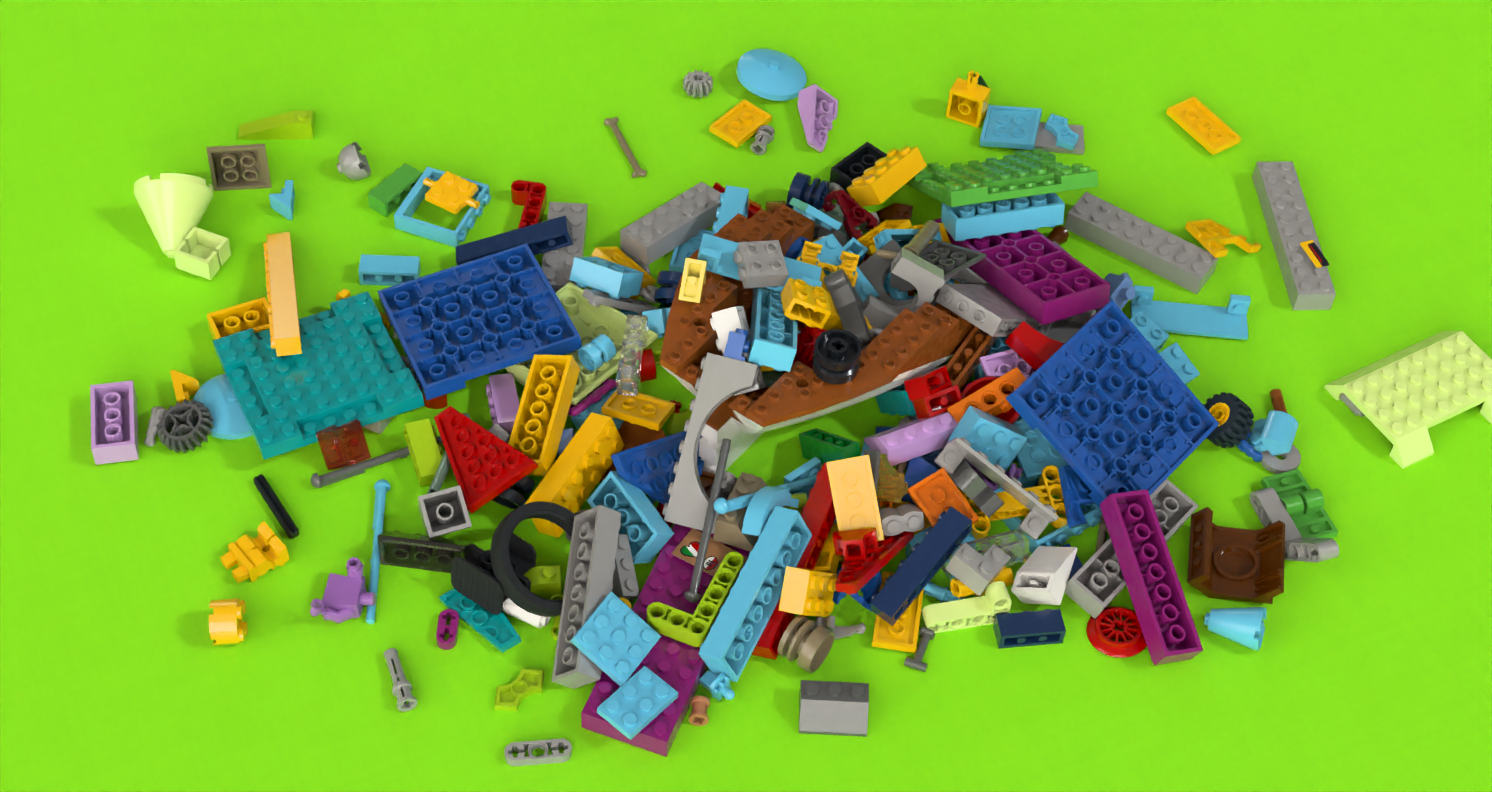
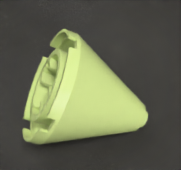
M160 173V179L151 180V176L148 175L134 183V196L163 254L167 255L168 258H174L173 251L182 241H185V237L192 228L198 226L213 198V186L209 184L208 187L206 180L203 178L180 173Z

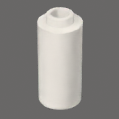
M509 598L503 602L502 612L539 629L547 626L551 617L529 613L517 606Z

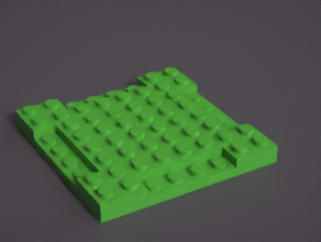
M1042 148L1031 149V152L1027 153L1025 151H1015L1012 155L1003 156L1001 160H997V158H987L986 162L972 160L968 161V164L962 165V163H952L950 167H944V165H938V163H928L906 185L950 207L1097 187L1098 171L1091 169L1090 166H1083L1082 163L1072 164V167L1064 166L1063 163H1056V155L1049 153V151H1043Z

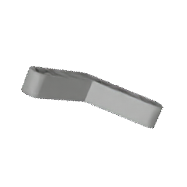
M1272 487L1250 493V503L1264 527L1279 520L1285 524V560L1318 563L1339 556V547L1334 539L1301 536Z

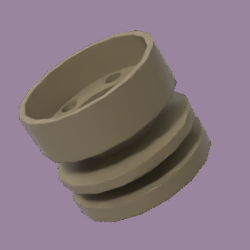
M798 615L785 630L779 642L777 652L780 656L787 657L790 662L797 659V665L808 673H814L824 662L831 650L835 634L823 626H818L815 629V622L813 620H808L805 615Z

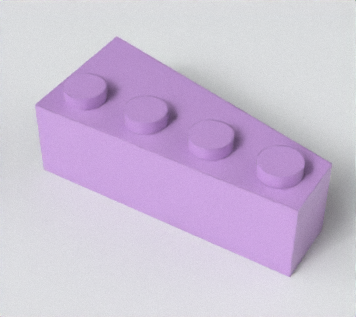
M513 373L488 376L489 384H485L491 420L493 425L497 423L511 434L519 408Z

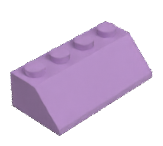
M943 412L931 418L917 419L866 437L864 442L870 450L880 451V462L887 469L944 448L958 423L949 412Z

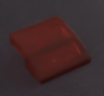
M358 419L339 427L334 424L315 433L328 470L350 466L371 458L362 426Z

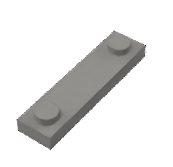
M586 288L582 295L593 306H610L634 311L643 316V311L657 309L647 301L621 296L620 299L609 297V293Z

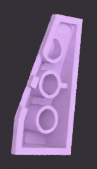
M813 84L799 91L798 110L808 145L821 153L828 139V131L833 127L832 121L837 117L838 100L816 84Z
M1013 349L979 358L986 377L999 378L1016 367L1025 378L1035 372Z

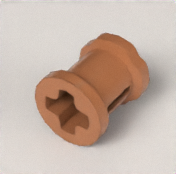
M704 696L692 697L690 700L692 712L689 715V722L695 726H704L709 723L707 709L710 706V700Z

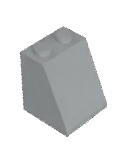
M460 485L418 496V509L423 527L429 539L472 527Z

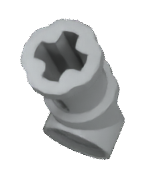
M763 125L758 129L755 135L756 140L750 147L755 154H765L767 144L774 140L775 130L772 126Z

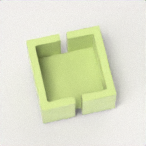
M193 227L185 237V241H182L173 251L177 269L209 280L219 271V265L222 266L231 255L228 238L197 227Z

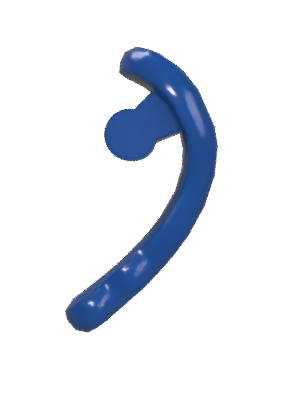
M1252 432L1246 435L1247 438L1241 440V444L1237 447L1246 453L1248 457L1253 458V461L1260 462L1263 458L1262 453L1254 451L1253 447L1248 444L1247 440L1252 435Z

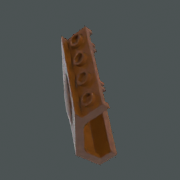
M1208 507L1192 514L1187 583L1209 598L1273 604V597L1284 593L1285 524L1279 520L1259 530H1249L1215 525L1212 523L1213 511Z

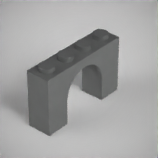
M892 239L880 249L899 252L901 248ZM876 252L858 266L879 294L878 298L885 303L893 306H902L910 303L916 297L900 301L891 298L885 292L884 282L891 271L892 259L877 257ZM938 291L934 293V299L931 302L933 306L937 304Z

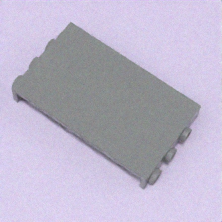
M944 283L936 299L937 303L992 337H1009L1023 321L1036 331L1047 336L1053 324L1051 322L1047 325H1041L992 285Z

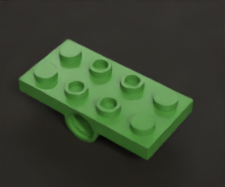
M1299 469L1262 478L1260 484L1263 489L1272 487L1276 491L1302 537L1333 538L1337 536L1339 531L1323 508L1324 497L1322 492L1317 488L1311 489Z

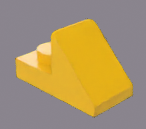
M170 370L176 400L180 403H183L185 399L190 402L189 396L195 395L200 388L199 381L176 370Z

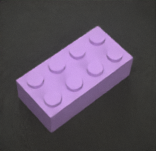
M133 380L90 385L91 450L95 464L139 460L137 395Z

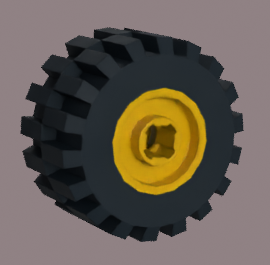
M1221 392L1220 395H1213L1212 399L1209 397L1204 407L1216 419L1219 425L1209 434L1207 439L1221 448H1232L1234 444L1238 446L1241 444V440H1245L1247 438L1246 435L1252 431L1251 426L1254 425L1252 420L1254 414L1251 412V408L1232 393Z

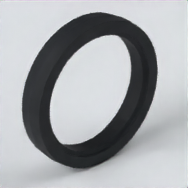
M544 501L531 502L511 511L496 528L490 549L493 572L496 579L503 586L504 593L523 610L544 617L560 616L563 600L545 599L527 589L513 569L509 546L516 526L521 521L530 518L551 521L561 527L572 538L574 516L576 515L567 508L555 503Z

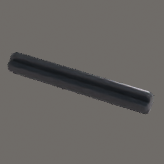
M264 475L255 476L253 479L255 486L290 539L298 537L299 529Z

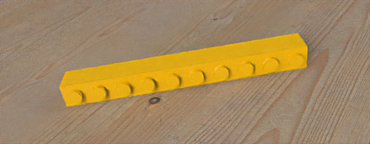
M290 232L266 234L267 242H263L271 348L276 349L277 357L302 354Z

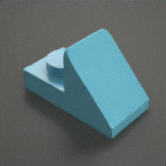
M285 180V188H281V193L269 194L270 205L272 209L286 219L293 220L294 183L293 180Z

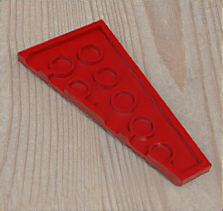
M903 531L895 536L884 535V540L878 541L879 551L868 554L865 560L843 562L842 571L839 572L835 582L836 592H845L846 594L857 593L914 538V532Z

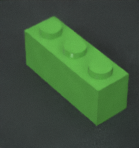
M406 163L403 164L368 193L369 208L387 217L402 204L423 173Z

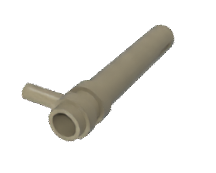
M933 220L927 221L911 241L902 248L919 256L938 233V223ZM877 250V257L894 260L898 252Z

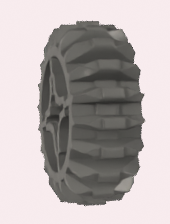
M185 399L183 403L177 401L174 407L169 405L170 409L163 411V417H158L162 421L157 424V433L161 439L160 441L169 450H174L177 453L182 451L186 454L188 449L194 451L196 446L202 447L201 443L203 441L208 442L207 436L212 435L211 429L214 428V419L210 410L203 403L197 402L194 399L190 402Z

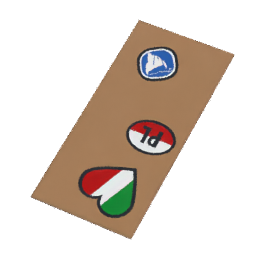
M692 528L671 554L695 566L702 532ZM710 537L703 571L714 577L726 554L737 551ZM742 555L744 558L745 565L746 561L748 560V557Z

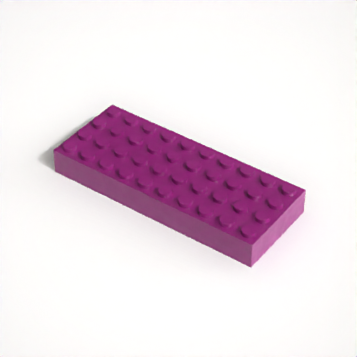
M941 218L935 219L934 221L937 223H941ZM1023 230L1018 233L1010 232L999 236L991 235L981 239H966L965 241H955L947 231L951 244L986 254L985 259L969 268L1041 325H1047L1057 320H1063L1067 317L1099 309L1109 302L1110 284L1037 230Z

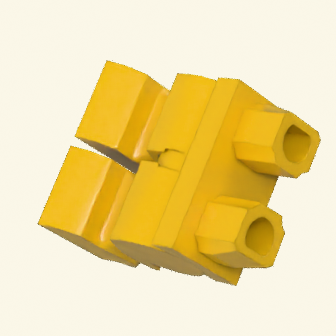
M265 521L257 528L258 537L253 538L246 534L243 535L235 543L228 544L229 551L220 557L226 569H230L236 564L238 565L237 568L231 571L238 583L248 578L251 582H254L258 579L257 577L266 574L270 568L274 570L276 566H283L290 560L287 547Z

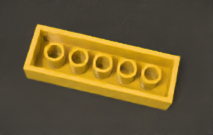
M534 354L508 442L509 445L538 464L539 467L527 475L545 476L555 462L580 371L572 355Z
M591 412L525 504L544 501L561 505L573 513L579 511L604 473L613 462L611 456L621 452L624 447L612 417ZM531 518L539 533L559 538L564 531L551 521Z

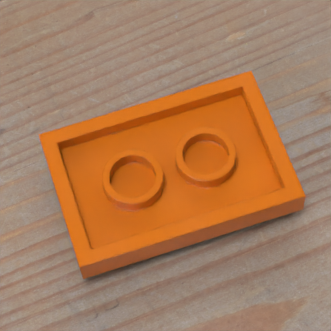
M943 468L907 489L908 494L923 512L931 527L936 525L940 514L943 511L946 512L950 507H953L972 520V525L979 521L977 514Z

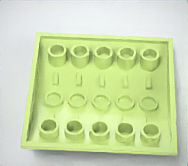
M569 282L558 290L556 295L578 331L582 347L590 343L598 335L604 334L612 340L617 352L615 357L608 362H604L595 371H589L582 365L578 357V350L564 354L572 355L580 368L571 404L576 405L657 339L658 334L613 307L605 305L596 307L589 304V300L582 296L584 290ZM533 359L506 367L505 369L509 373H513L514 379L525 386Z

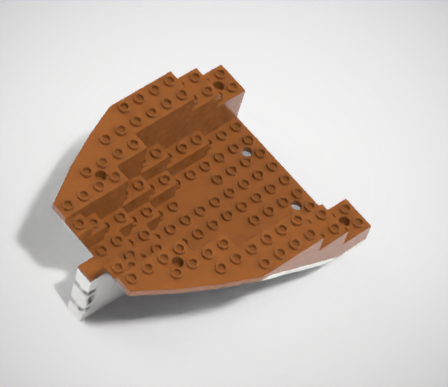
M783 204L773 214L760 209L750 219L738 213L713 236L736 243L779 240L783 256L785 257L790 246L799 237L803 236L813 242L815 222ZM699 249L689 258L697 260ZM706 271V281L703 284L700 304L678 300L682 282L681 276L667 319L660 356V365L694 396L697 395L698 391L695 390L697 378H701L703 369H700L702 358L707 356V352L723 356L722 351H719L716 345L718 335L716 330L713 331L710 323V318H713L711 313L735 306H743L749 329L751 326L753 288L744 289L742 281ZM925 302L915 313L905 308L862 351L857 376L852 381L844 384L824 382L816 376L813 369L797 360L792 365L790 372L786 371L771 387H765L744 394L741 393L736 396L733 395L716 408L706 422L701 433L703 437L699 440V456L704 461L702 471L716 473L723 439L731 440L725 467L726 471L765 431L803 422L852 406L904 384L905 380L915 375L930 371L946 362L959 349L975 325L939 303L933 306Z

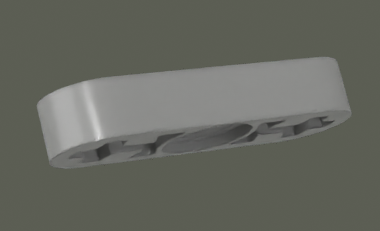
M566 739L513 742L505 747V761L511 766L563 763L571 758L572 745ZM536 748H541L545 753L537 757L532 754V751ZM549 748H551L552 755H549ZM559 748H563L564 753H559ZM525 750H528V757H525ZM514 751H517L518 757H513Z

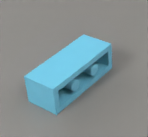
M361 254L358 270L360 285L395 286L420 278V257Z

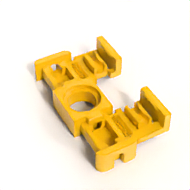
M808 241L804 242L801 256L797 258L798 261L802 258L801 262L821 267L822 270H828L830 273L838 271V268L839 270L843 269L850 280L851 286L855 287L858 272L855 271L860 255L842 251L840 260H842L841 265L835 266L816 259L817 254L821 253L823 245Z

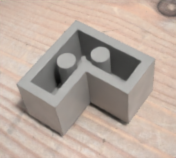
M965 542L953 555L945 569L980 596L987 586L1001 573L1011 557L995 544L982 556Z

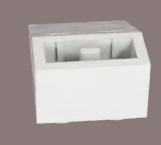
M1038 546L1017 571L1011 591L1024 604L1060 605L1077 548Z

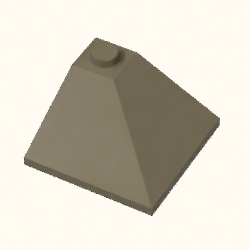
M265 144L206 148L214 191L272 188Z

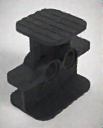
M512 533L509 546L511 564L519 580L527 589L531 590V581L524 574L535 567L536 552L531 544ZM470 543L465 548V559L457 556L452 560L451 583L453 588L490 613L500 614L503 610V602L508 599V596L504 593L503 586L494 575L490 550L484 551Z

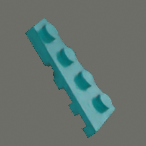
M452 589L439 597L446 607L457 611L459 617L500 652L503 653L521 642L520 636L503 612L498 615L492 614L457 592L456 589Z

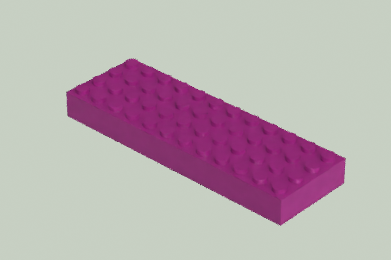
M674 524L672 528L674 534L663 546L632 609L645 622H647V607L653 602H660L693 615L713 579V576L702 571L700 585L698 586V594L701 595L700 600L696 603H690L685 599L684 592L690 590L695 566L671 553L691 531L692 528ZM722 543L749 558L750 551ZM658 633L661 636L628 680L646 666L678 692V698L630 740L597 713V707L620 688L615 681L602 671L600 680L596 682L581 712V727L667 757L690 707V700L695 696L700 685L699 679L705 674L708 666L698 654L700 647H693Z

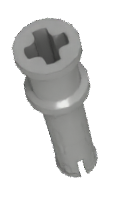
M388 649L383 655L392 678V693L397 698V708L402 712L410 711L417 706V699L412 695V684L406 680L397 649Z

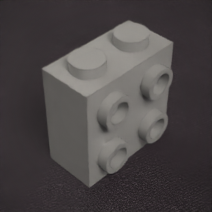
M779 240L739 242L736 251L733 253L734 262L738 265L739 280H742L744 289L784 286L789 273Z

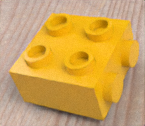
M789 277L780 294L784 315L790 320L804 322L809 327L823 329L831 314L827 292L822 287H813L801 279L795 280Z

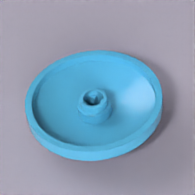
M754 49L744 53L740 57L736 69L737 77L746 89L759 97L774 101H786L798 97L799 91L805 88L807 81L803 67L795 59L785 53L772 49Z
M226 374L218 375L204 383L196 392L194 400L203 403L213 416L214 428L211 429V436L227 440L252 436V432Z

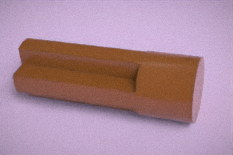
M1271 390L1269 394L1274 410L1287 413L1281 390Z

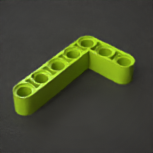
M738 552L726 554L693 615L660 602H653L647 607L646 623L657 633L693 647H701L710 632L712 624H714L720 613V608L727 600L730 589L739 577L740 570L744 566L743 556Z

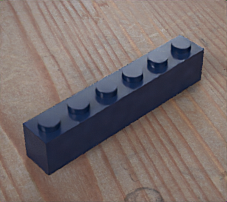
M565 215L455 246L456 263L461 265L526 243L534 256L574 245L572 228Z
M950 507L946 512L943 511L938 517L936 525L926 531L921 543L914 545L911 555L900 562L896 573L886 579L881 591L873 594L870 600L872 612L893 626L973 530L972 520L953 507Z

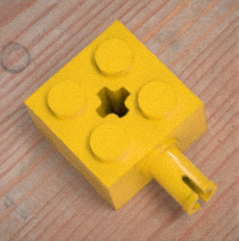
M969 71L967 80L957 78L951 87L946 117L979 128L986 117L991 88L977 84L979 73L976 72L974 77L975 71Z

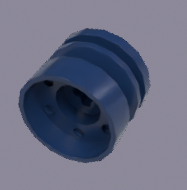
M800 172L796 173L790 185L786 206L793 209L794 206L789 204L793 197L811 205L817 210L822 209V205L825 204L824 197L829 194V181L823 180L821 182L820 178H816L811 185L810 175Z

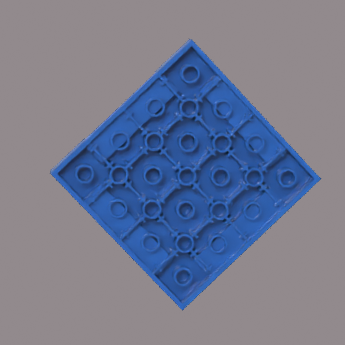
M527 243L377 291L380 304L390 325L393 326L426 400L466 388L465 381L533 359L534 354L564 355L582 347L578 331Z
M1113 300L1097 311L1067 342L1006 397V400L1031 429L1038 428L1089 487L1091 492L1088 495L1099 508V504L1110 494L1148 489L1149 495H1151L1219 425L1216 419Z

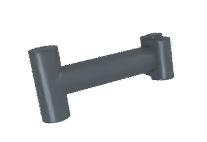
M922 627L919 632L921 639L914 658L906 657L904 665L926 672L928 664L922 662L929 641L935 637V631Z

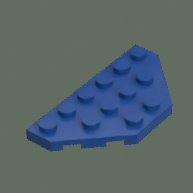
M682 431L612 455L611 458L619 476L661 504L669 503V485L675 480L676 474L673 473L676 461L680 460L679 446L682 440L685 441L687 432ZM698 445L697 467L699 476H701L704 461L699 456Z

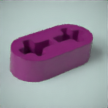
M453 609L443 610L438 619L436 640L438 647L443 650H450L457 643L459 614ZM448 618H452L450 625H446ZM449 633L448 641H443L445 634Z

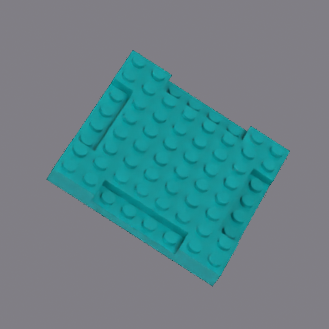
M368 291L330 303V310L299 319L302 354L277 357L276 349L271 348L270 329L254 333L253 329L250 328L213 340L217 357L264 460L425 406L423 394L409 367L406 368Z

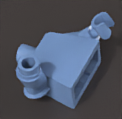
M1109 273L1104 280L1110 284L1109 302L1113 300L1122 309L1129 300L1135 297L1133 281L1127 273H1122L1121 275Z

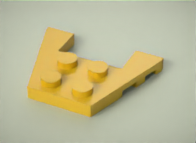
M1211 219L1188 221L1185 229L1215 258L1227 255L1228 249L1224 247L1226 244L1234 243L1248 253L1259 252L1261 245L1256 242L1254 245L1246 242L1247 238L1242 235L1229 233L1231 229Z

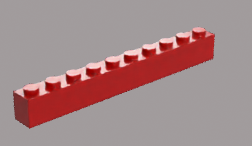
M826 463L823 464L821 471H818L814 487L810 489L808 501L801 511V517L812 533V537L796 566L798 568H815L836 519ZM780 599L752 652L754 656L776 660L778 656L779 642L795 615L794 613L779 611Z

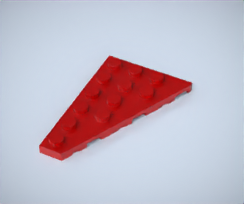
M451 406L434 417L457 483L461 486L467 510L471 513H474L539 467L535 461Z

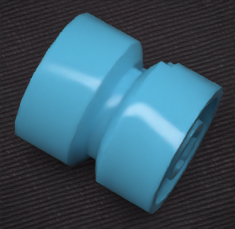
M604 334L598 335L590 343L578 349L577 352L582 365L589 371H595L604 362H608L617 354L614 343Z

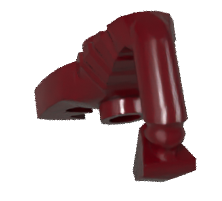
M834 189L824 197L825 204L822 205V208L825 212L836 208L832 204V200H837L843 214V224L850 240L853 237L858 239L862 236L860 234L862 230H856L855 228L865 223V221L867 222L865 229L869 228L871 230L878 225V220L866 209L859 206L845 191Z

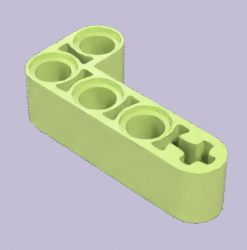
M996 581L987 586L985 596L931 604L924 607L921 614L926 628L934 630L935 633L994 624L996 614L1009 613L1012 602L1005 583Z

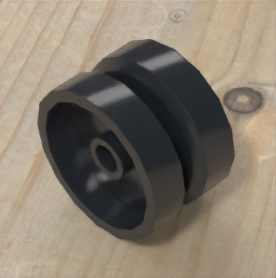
M830 329L822 332L814 343L812 367L816 376L830 384H844L852 381L857 376L862 353L860 340L851 332L842 329Z
M525 476L493 498L492 501L515 510L526 503L527 499L523 494L531 493L535 482L528 476Z

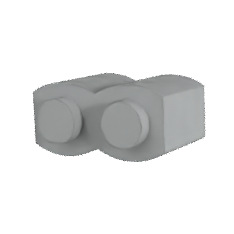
M904 504L896 509L883 508L879 510L883 535L895 536L903 531L915 532L925 527L923 512L914 504Z

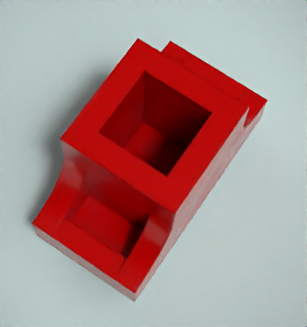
M876 528L836 531L832 534L835 554L844 556V561L865 560L868 554L879 551Z

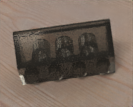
M384 531L378 535L381 564L451 573L452 560L455 557L467 558V545L471 543L461 539L454 540L443 537L429 539L428 536L421 534H407L399 531Z

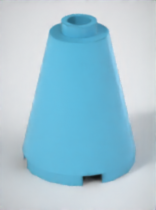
M1265 607L1211 609L1210 613L1206 612L1204 625H1207L1208 630L1259 651L1265 632L1262 619L1266 620L1267 609Z

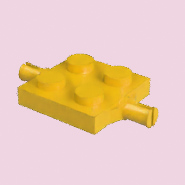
M446 171L437 181L427 177L423 181V185L431 187L424 195L425 200L453 214H457L467 205L478 209L480 206L479 201L472 199L473 195L478 191V186L451 172Z

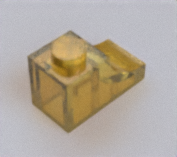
M880 453L877 500L900 503L903 495L907 494L908 483L905 482L904 473L896 471L890 465L887 454Z

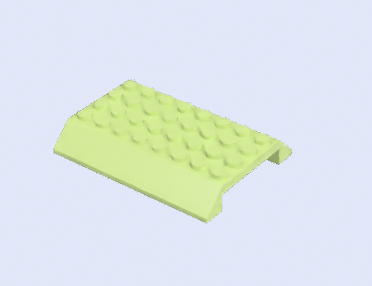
M1442 331L1328 383L1324 387L1337 401L1340 400L1341 395L1344 393L1393 444L1389 456L1402 469L1434 454L1428 428L1481 403L1483 405L1479 413L1492 424V359L1463 331Z

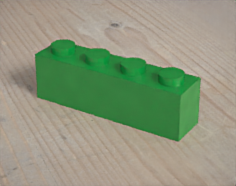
M817 428L798 434L802 457L809 460L817 457L821 461L822 466L826 462L861 456L859 442Z

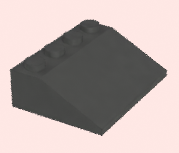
M936 240L928 244L919 257L944 270V279L947 280L985 259L986 254ZM893 273L890 274V287L896 288L901 292L916 289L908 281Z

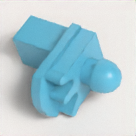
M707 670L699 679L700 684L711 692L714 699L716 698L719 701L723 697L727 700L734 699L735 693L731 689L730 678L724 673L716 676Z

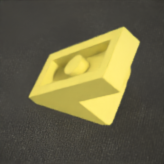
M686 258L678 300L700 304L703 284L706 281L707 261Z

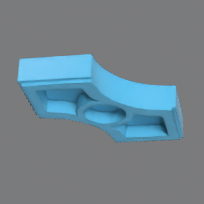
M1051 113L1045 124V129L1056 137V146L1073 151L1079 140V134L1069 128L1067 118Z

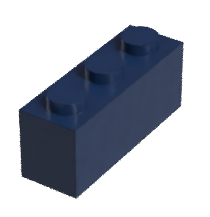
M1060 609L996 614L993 625L998 649L1063 643L1066 632Z

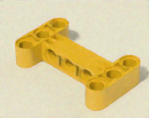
M1048 465L1041 473L1038 481L1039 486L1023 489L1027 492L1032 491L1039 497L1038 501L1043 505H1050L1056 510V515L1062 514L1065 517H1059L1057 521L1051 522L1053 527L1059 529L1066 526L1068 522L1058 468ZM959 489L969 505L978 511L975 513L979 517V521L972 525L973 530L971 531L975 542H983L987 538L991 527L990 521L1026 516L1030 511L1005 491L996 493L1005 504L988 518L973 500ZM1051 495H1056L1059 499H1055ZM976 527H980L984 531H978L976 530Z

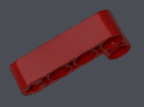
M514 181L511 184L512 202L516 205L524 206L518 229L541 223L547 204L546 186L540 182Z

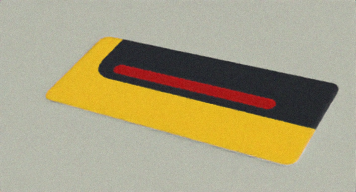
M1313 240L1300 243L1316 268L1330 265Z

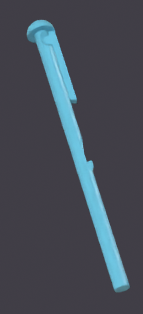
M817 475L775 487L789 488L792 491L815 484ZM756 492L728 500L722 497L717 498L714 502V510L719 514H725L746 508Z
M384 479L378 480L374 485L376 490L372 527L374 529L372 558L370 559L369 592L376 593V602L386 492L391 489L390 483ZM376 604L375 606L367 605L366 623L368 624L375 623Z

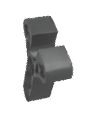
M840 269L823 277L837 308L843 329L857 336L862 347L870 344L872 338L863 314V309L865 308L863 301L855 287L851 286L845 271Z
M965 459L961 461L952 474H949L960 489L973 500L988 518L1005 504Z

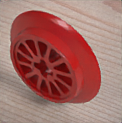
M1107 607L1096 619L1091 616L1087 623L1086 632L1090 643L1105 655L1117 658L1131 657L1143 651L1147 646L1136 612L1131 609Z

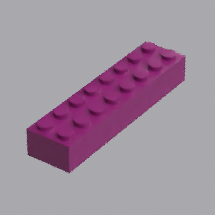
M1148 489L1110 494L1099 505L1153 665L1190 660L1202 652L1203 648Z

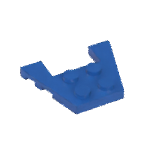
M1065 465L1059 468L1058 472L1068 527H1082L1087 524V521L1080 506L1096 503L1088 495L1091 492L1089 487L1070 465Z

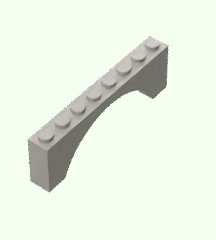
M708 352L707 356L703 357L700 369H703L701 378L698 377L695 390H698L696 399L693 398L690 404L692 414L690 420L687 419L684 432H687L685 441L682 440L679 446L681 457L675 463L673 473L676 474L675 480L669 485L668 494L670 499L669 503H665L662 513L665 516L664 521L703 531L709 504V497L702 486L697 467V451L701 433L712 413L725 400L738 392L755 388L760 366ZM715 512V517L711 533L713 534L715 532L716 520L719 516V513Z

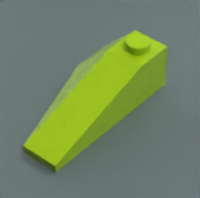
M304 110L290 111L240 124L238 139L310 140L314 136L316 113Z

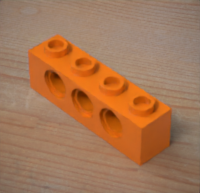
M1016 367L947 408V412L951 414L957 423H959L969 406H973L993 416H997L1002 412H1008L1012 405L1006 400L1009 394H1004V392H1012L1026 378ZM988 402H994V404H992V405H988V404H986V403H988Z

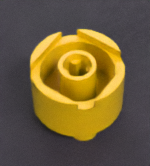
M239 598L211 600L209 608H213V614L209 615V632L211 640H214L212 644H237L245 641V635H248V624L243 622V613H246L245 600H240Z

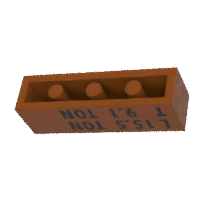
M976 326L973 328L946 365L952 385L958 384L959 390L963 388L979 366V358L987 355L998 337H992Z

